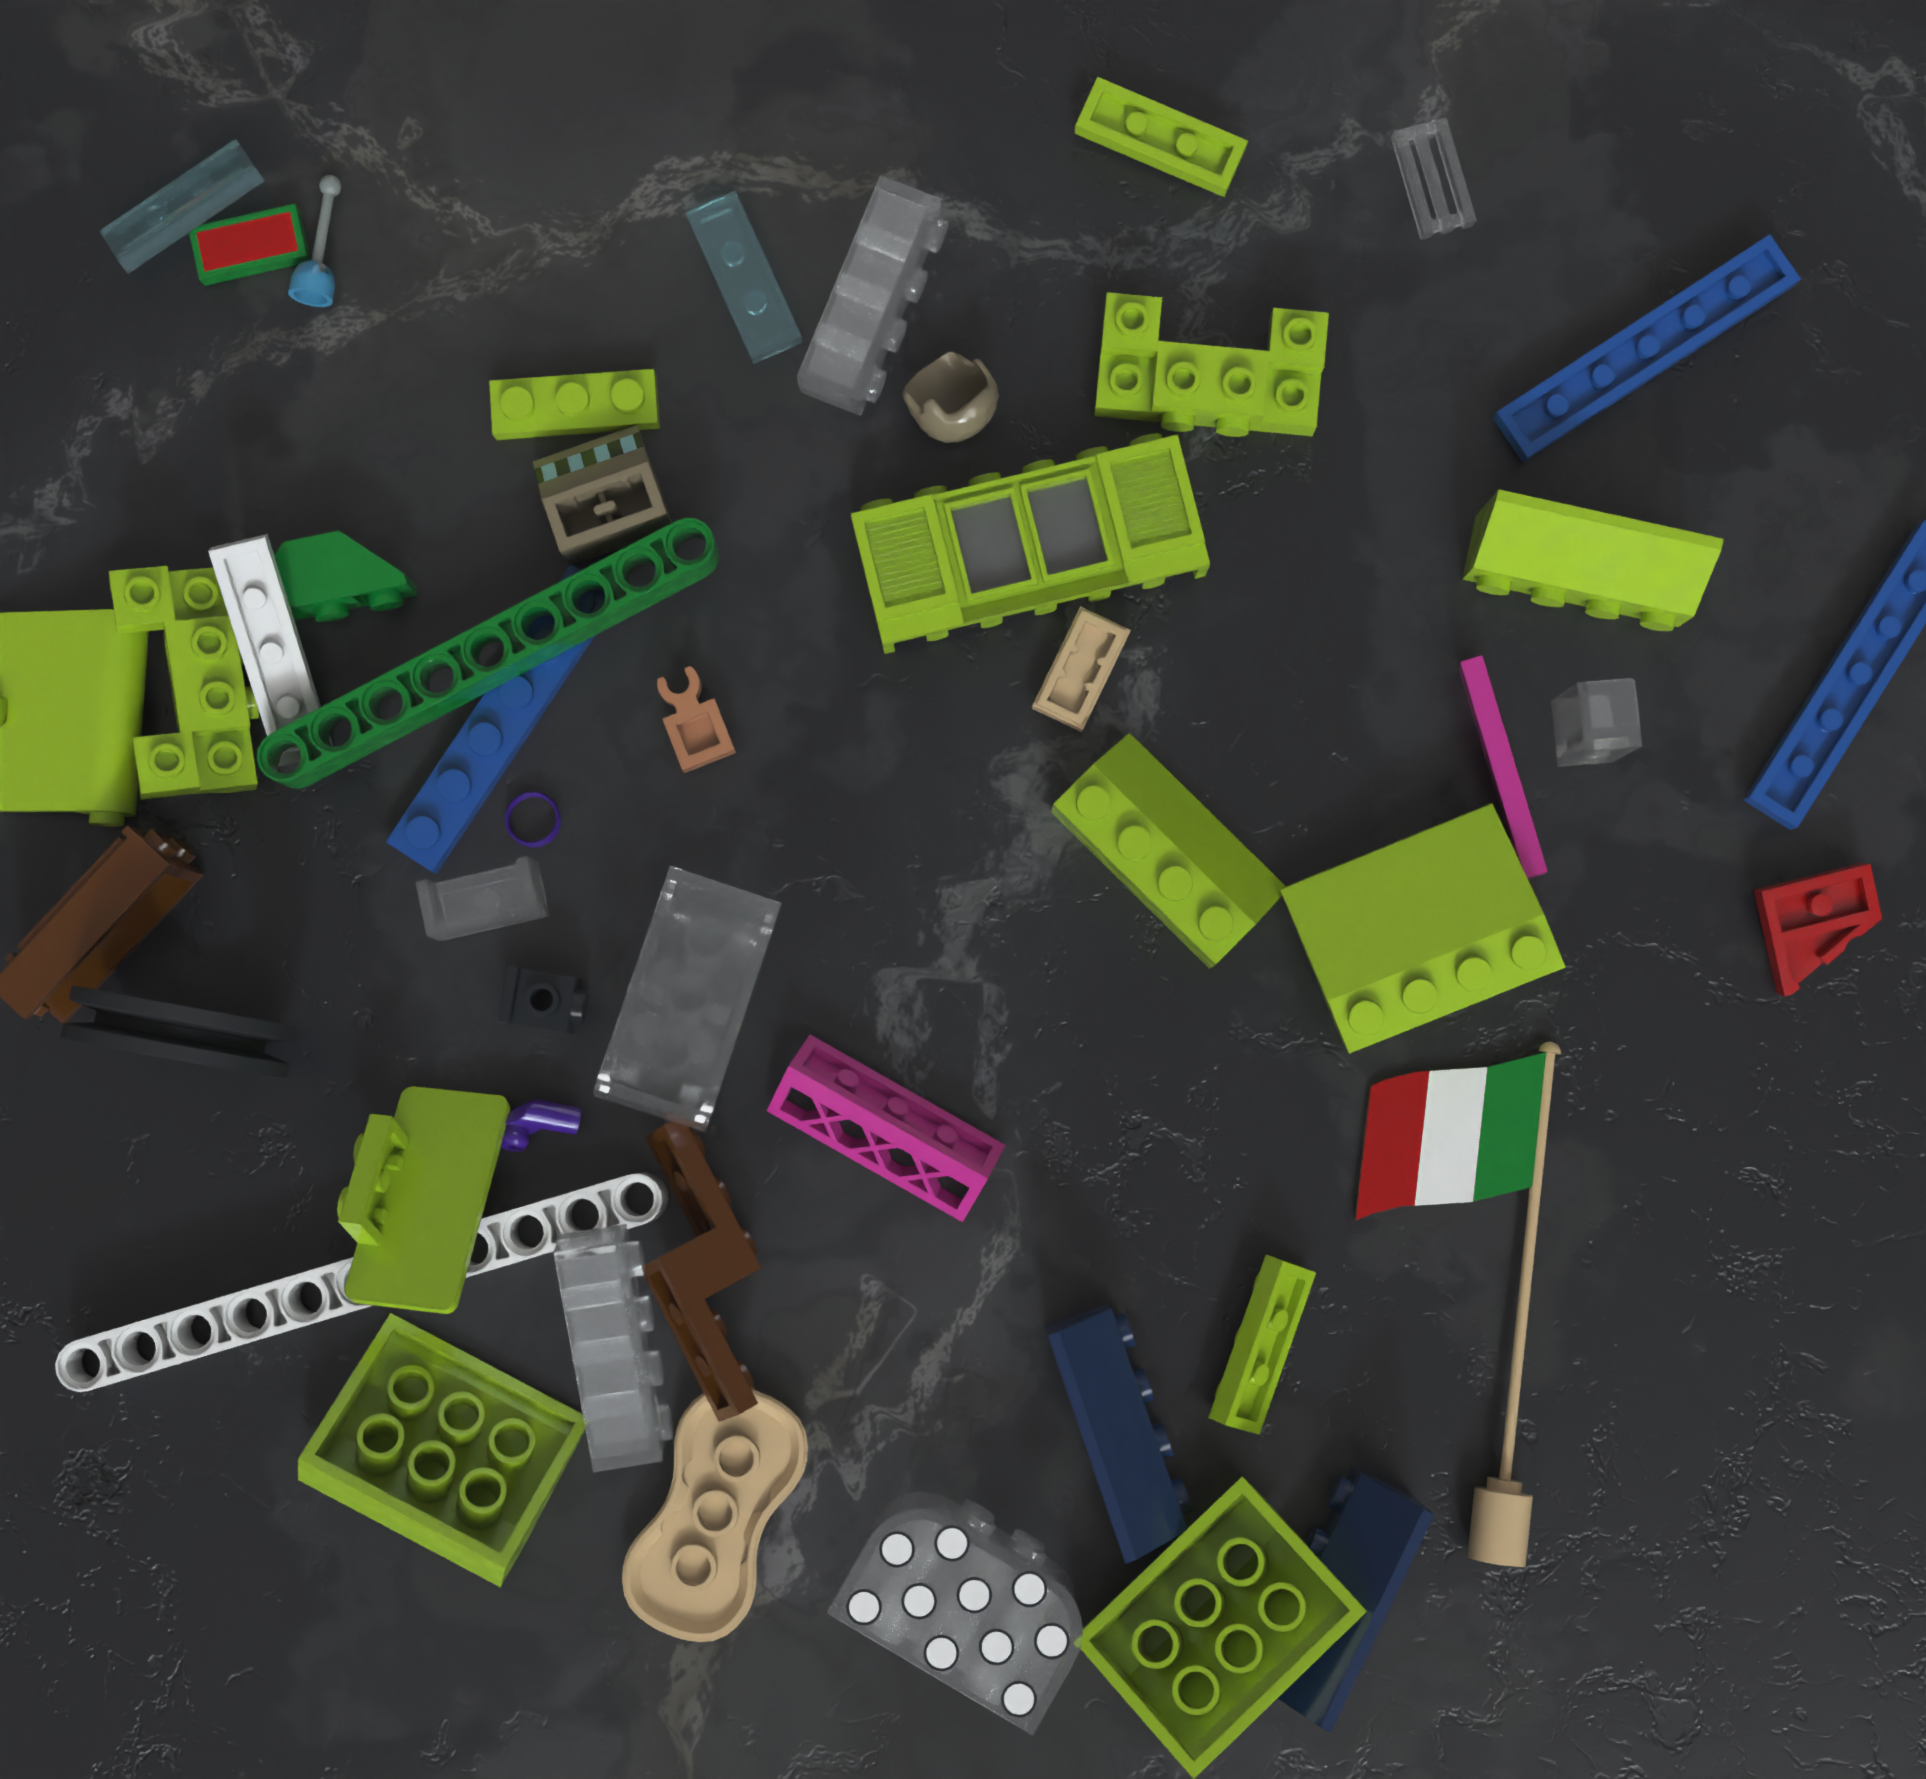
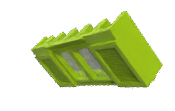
M1159 433L1144 435L1132 440L1128 447L1111 451L1105 446L1090 448L1078 453L1076 461L1055 465L1054 460L1051 459L1036 461L1024 466L1022 474L1001 478L1000 473L996 472L982 474L970 479L968 487L947 491L946 486H933L916 492L913 499L893 503L892 499H879L862 505L860 507L861 511L851 513L884 654L895 652L894 643L922 636H926L927 641H936L948 637V630L980 623L981 628H990L1001 624L1004 616L1034 610L1035 615H1043L1055 611L1058 603L1087 597L1089 602H1097L1109 598L1112 590L1140 583L1142 589H1150L1164 584L1165 578L1193 571L1194 579L1206 576L1210 561L1178 434L1162 438V435Z

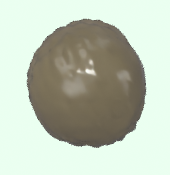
M953 351L944 354L916 373L902 391L909 412L915 418L919 427L929 437L944 443H957L979 433L993 417L999 398L997 384L983 362L978 358L971 362Z

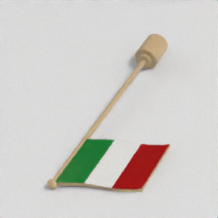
M1554 1042L1543 1043L1538 1050L1541 1054L1490 1067L1413 1072L1389 1078L1370 1086L1355 1214L1356 1221L1370 1214L1397 1207L1475 1202L1530 1188L1499 1478L1487 1477L1486 1487L1476 1486L1474 1488L1467 1557L1473 1560L1512 1567L1526 1566L1533 1495L1522 1493V1482L1511 1480L1555 1054H1561L1560 1047Z

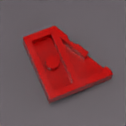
M1861 862L1754 889L1776 993L1782 996L1794 994L1801 988L1798 983L1821 964L1828 965L1845 951V947L1851 939L1862 936L1882 919L1871 864Z

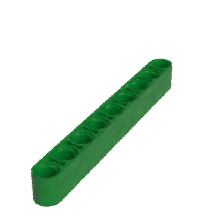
M696 518L677 520L272 732L262 740L258 747L257 762L260 770L265 776L289 788L301 789L310 786L711 574L719 562L720 552L712 531L704 522ZM700 538L706 542V549L697 559L683 560L677 556L681 543L686 539ZM650 564L656 567L655 576L648 585L635 587L628 583L629 574L637 565ZM601 590L605 592V602L598 611L593 613L579 611V600L587 591ZM541 616L553 617L555 626L547 638L541 640L530 638L529 627L536 618ZM492 642L503 643L504 655L502 659L493 666H481L479 656L482 648ZM451 668L454 674L451 686L444 692L431 693L429 683L432 675L439 669ZM400 694L403 700L400 713L392 719L382 720L379 713L382 701L390 695ZM344 720L350 721L352 732L349 740L341 746L332 747L329 736L333 726ZM298 747L301 753L299 765L292 772L283 774L279 766L280 757L288 748Z

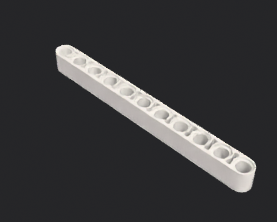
M647 1172L635 1173L482 1218L478 1233L488 1243V1254L482 1263L478 1264L470 1260L466 1278L652 1222L659 1218L666 1210L669 1201L668 1190L664 1182L656 1175ZM636 1182L646 1184L654 1195L653 1206L644 1215L634 1213L626 1202L628 1189ZM581 1199L590 1200L598 1209L599 1219L597 1225L590 1231L580 1229L572 1219L573 1207ZM527 1215L537 1218L543 1226L544 1235L542 1241L536 1247L525 1245L518 1236L519 1223ZM352 1257L75 1340L65 1345L59 1352L55 1363L56 1375L60 1383L69 1390L75 1392L90 1391L373 1305L354 1303L345 1295L344 1288L352 1264ZM306 1282L314 1283L322 1293V1303L317 1312L307 1310L301 1302L300 1293ZM252 1298L264 1304L267 1311L266 1322L261 1329L252 1326L246 1317V1308ZM197 1315L204 1317L211 1326V1337L206 1345L197 1342L192 1335L191 1326ZM142 1332L148 1333L155 1342L156 1351L151 1361L142 1358L137 1350V1340ZM87 1349L95 1352L100 1360V1369L96 1377L88 1375L82 1366V1358Z

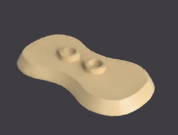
M756 1390L752 1392L758 1402L757 1405L737 1416L720 1422L715 1416L704 1392L694 1399L684 1411L675 1434L674 1471L667 1498L660 1511L635 1538L625 1556L622 1585L629 1607L645 1623L675 1638L695 1642L715 1641L728 1635L746 1617L755 1595L757 1549L764 1527L777 1507L794 1490L805 1470L808 1443L806 1431L800 1419L780 1401Z

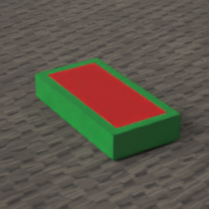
M296 204L188 228L198 277L204 286L291 267L311 260L301 211Z

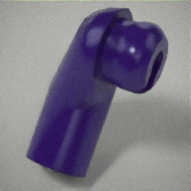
M539 1099L530 1100L509 1112L501 1147L507 1151L521 1152L529 1144V1135L541 1129L576 1135L581 1118V1108Z

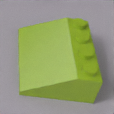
M1492 803L1280 889L1340 1038L1349 1054L1565 968L1543 910Z
M390 1313L299 1456L298 1480L501 1588L532 1533L591 1418Z
M1242 1476L1072 1640L1190 1776L1195 1779L1367 1611L1254 1486Z

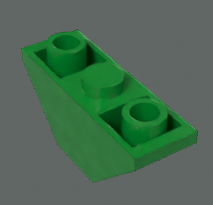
M339 530L285 541L274 555L294 621L315 617L317 622L337 621L347 618L349 616L348 610L370 606V609L373 611L391 610L404 605V598L418 596L417 586L409 577Z

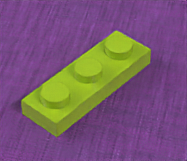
M1100 77L1096 78L1075 125V134L1222 197H1225L1248 144V140Z
M654 369L489 380L492 435L496 440L618 432L635 425L638 426L639 430L660 429L657 374Z
M1265 1255L1261 1270L1255 1278L1253 1292L1242 1324L1236 1332L1234 1346L1223 1378L1217 1386L1215 1400L1208 1418L1229 1427L1260 1435L1316 1272L1270 1255Z

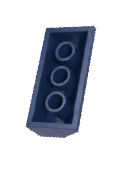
M1106 1304L1045 1325L1044 1327L1126 1564L1139 1559L1187 1530V1526L1182 1514L1193 1510L1182 1479L1178 1478L1171 1481L1163 1459L1174 1455L1162 1422L1151 1425L1145 1404L1155 1400L1144 1368L1132 1370L1126 1349L1136 1345L1125 1313L1114 1316L1110 1305Z
M1354 1466L1351 1467L1347 1478L1339 1475L1335 1480L1326 1501V1506L1331 1508L1322 1530L1317 1527L1313 1528L1305 1543L1367 1612L1277 1698L1330 1733L1434 1516L1415 1497Z

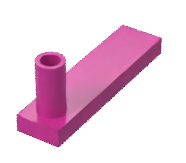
M1483 656L1461 661L1459 673L1509 835L1508 838L1527 878L1530 879L1544 875L1548 872Z

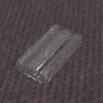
M1447 117L1394 131L1391 141L1420 240L1431 238L1437 232H1441V235L1450 233L1456 227L1462 226V229L1472 227L1477 219ZM1435 134L1458 212L1451 215L1427 136ZM1410 140H1414L1436 219L1431 218L1409 143Z

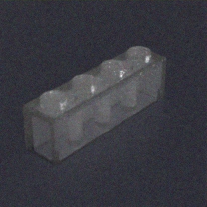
M880 175L797 374L801 393L860 416L867 401L876 403L887 375L886 371L881 370L888 350L894 353L898 351L907 328V321L901 319L908 301L917 303L924 289L928 271L923 270L922 267L928 252L938 253L947 232L948 221L942 219L941 198Z
M627 1224L560 1234L555 1245L554 1258L593 1473L663 1461L665 1440L673 1439V1425L669 1405H659L656 1386L664 1385V1375L659 1350L649 1351L646 1331L654 1330L650 1296L640 1297L637 1276L645 1275L640 1241L630 1242Z

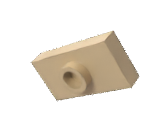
M1080 606L1032 705V709L1082 732L1131 630Z

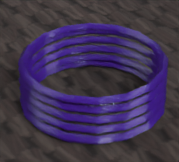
M537 791L524 792L516 796L508 804L504 814L505 826L509 835L519 844L529 848L542 847L550 843L558 834L561 826L560 812L555 802L546 794ZM539 797L547 800L553 806L555 811L554 827L545 838L538 841L528 842L519 839L514 835L510 825V816L513 808L526 798Z

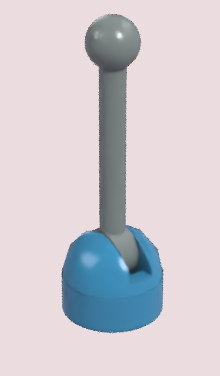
M334 175L322 177L319 183L323 198L312 259L301 262L294 269L289 284L288 295L295 301L309 306L327 307L332 305L334 298L335 277L330 268L322 263L334 197L340 193L342 188L340 180Z

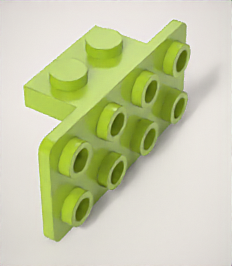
M411 1086L401 1093L394 1118L387 1115H369L365 1132L360 1134L355 1142L353 1152L355 1166L349 1186L341 1191L337 1206L338 1222L357 1242L344 1288L345 1295L352 1302L441 1314L452 1313L458 1307L505 1133L507 1116L511 1109L508 1101L503 1096Z

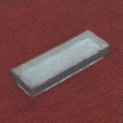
M235 139L101 229L100 233L117 261L129 274L265 180Z
M732 191L685 212L752 363L755 364L803 343L800 331L736 191Z

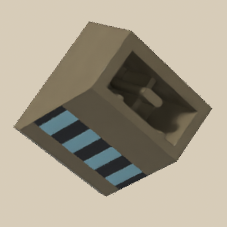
M637 425L533 461L541 500L559 551L569 565H575L629 546L672 523Z

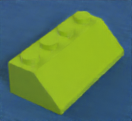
M1498 489L1475 517L1462 580L1476 582V589L1488 594L1508 595L1510 590L1530 594V600L1538 605L1563 607L1566 602L1586 607L1585 613L1596 618L1618 619L1620 614L1639 618L1640 625L1647 629L1672 631L1674 626L1679 627L1694 617L1722 550L1724 539Z
M1130 733L1098 759L1052 806L1051 813L1209 969L1215 966L1282 897L1280 889L1285 887V885Z

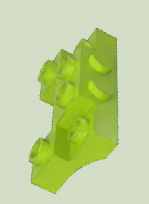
M1107 292L1094 416L1161 422L1163 429L1176 432L1191 431L1194 429V425L1216 427V433L1230 437L1246 436L1249 434V431L1313 436L1317 428L1321 373L1325 365L1329 313L1273 308L1269 318L1267 351L1158 341L1162 297Z
M168 566L109 571V584L112 593L117 634L164 630L163 635L178 733L133 738L141 800L187 794L233 793L256 790L258 783L250 736V719L259 718V709L252 687L244 685L242 672L244 662L214 568L168 571Z

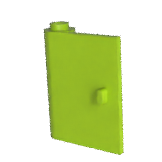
M113 609L0 613V812H77L89 815L88 824L106 827H123L124 817L136 816L139 779L133 749V738L142 737L149 631L117 634Z

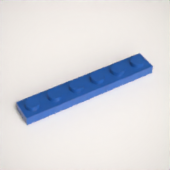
M1769 234L1497 411L1492 419L1524 463L1794 287L1801 278Z
M1926 520L1918 523L1911 532L1743 801L1789 830L1798 828L1926 624Z
M571 564L560 581L581 570ZM601 590L587 591L579 600V611L583 613L598 611L605 602V592ZM551 616L536 618L529 627L530 638L533 640L547 638L554 629V618ZM595 636L485 693L386 840V843L429 871L437 874Z

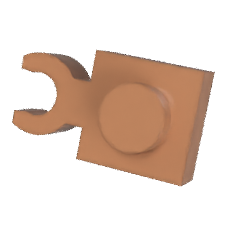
M691 666L684 668L689 679V686L683 693L676 694L671 692L664 677L657 679V688L666 703L675 707L677 713L662 720L684 773L736 753L716 700L713 698L701 704L699 703L698 698L702 691V683L697 672Z

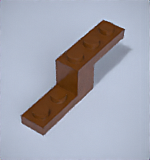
M680 1116L662 1125L646 1136L645 1139L696 1238L640 1267L715 1416L720 1422L745 1412L757 1405L758 1402L752 1392L754 1390V1382L750 1372L742 1362L736 1361L726 1342V1326L720 1315L715 1310L709 1309L705 1299L761 1269V1266L756 1259L757 1248L752 1236L747 1230L740 1228L730 1208L731 1198L726 1186L719 1178L713 1176L704 1158L705 1148L699 1134L692 1127H688L683 1116Z

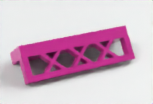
M812 1035L808 1036L789 1064L767 1109V1112L961 1222L966 1218L1006 1146ZM792 1087L812 1098L817 1110L806 1111L786 1100ZM851 1120L860 1125L866 1138L855 1139L843 1132L839 1121ZM900 1148L911 1154L915 1165L904 1167L892 1160L888 1149ZM949 1176L969 1187L964 1198L961 1199L943 1189L937 1177Z

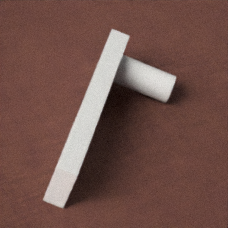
M268 534L211 547L208 552L268 736L272 732L320 708L321 705ZM329 736L330 743H331V745H332V747H333L331 737ZM291 747L284 751L280 757L279 766L299 762L301 759L299 748Z

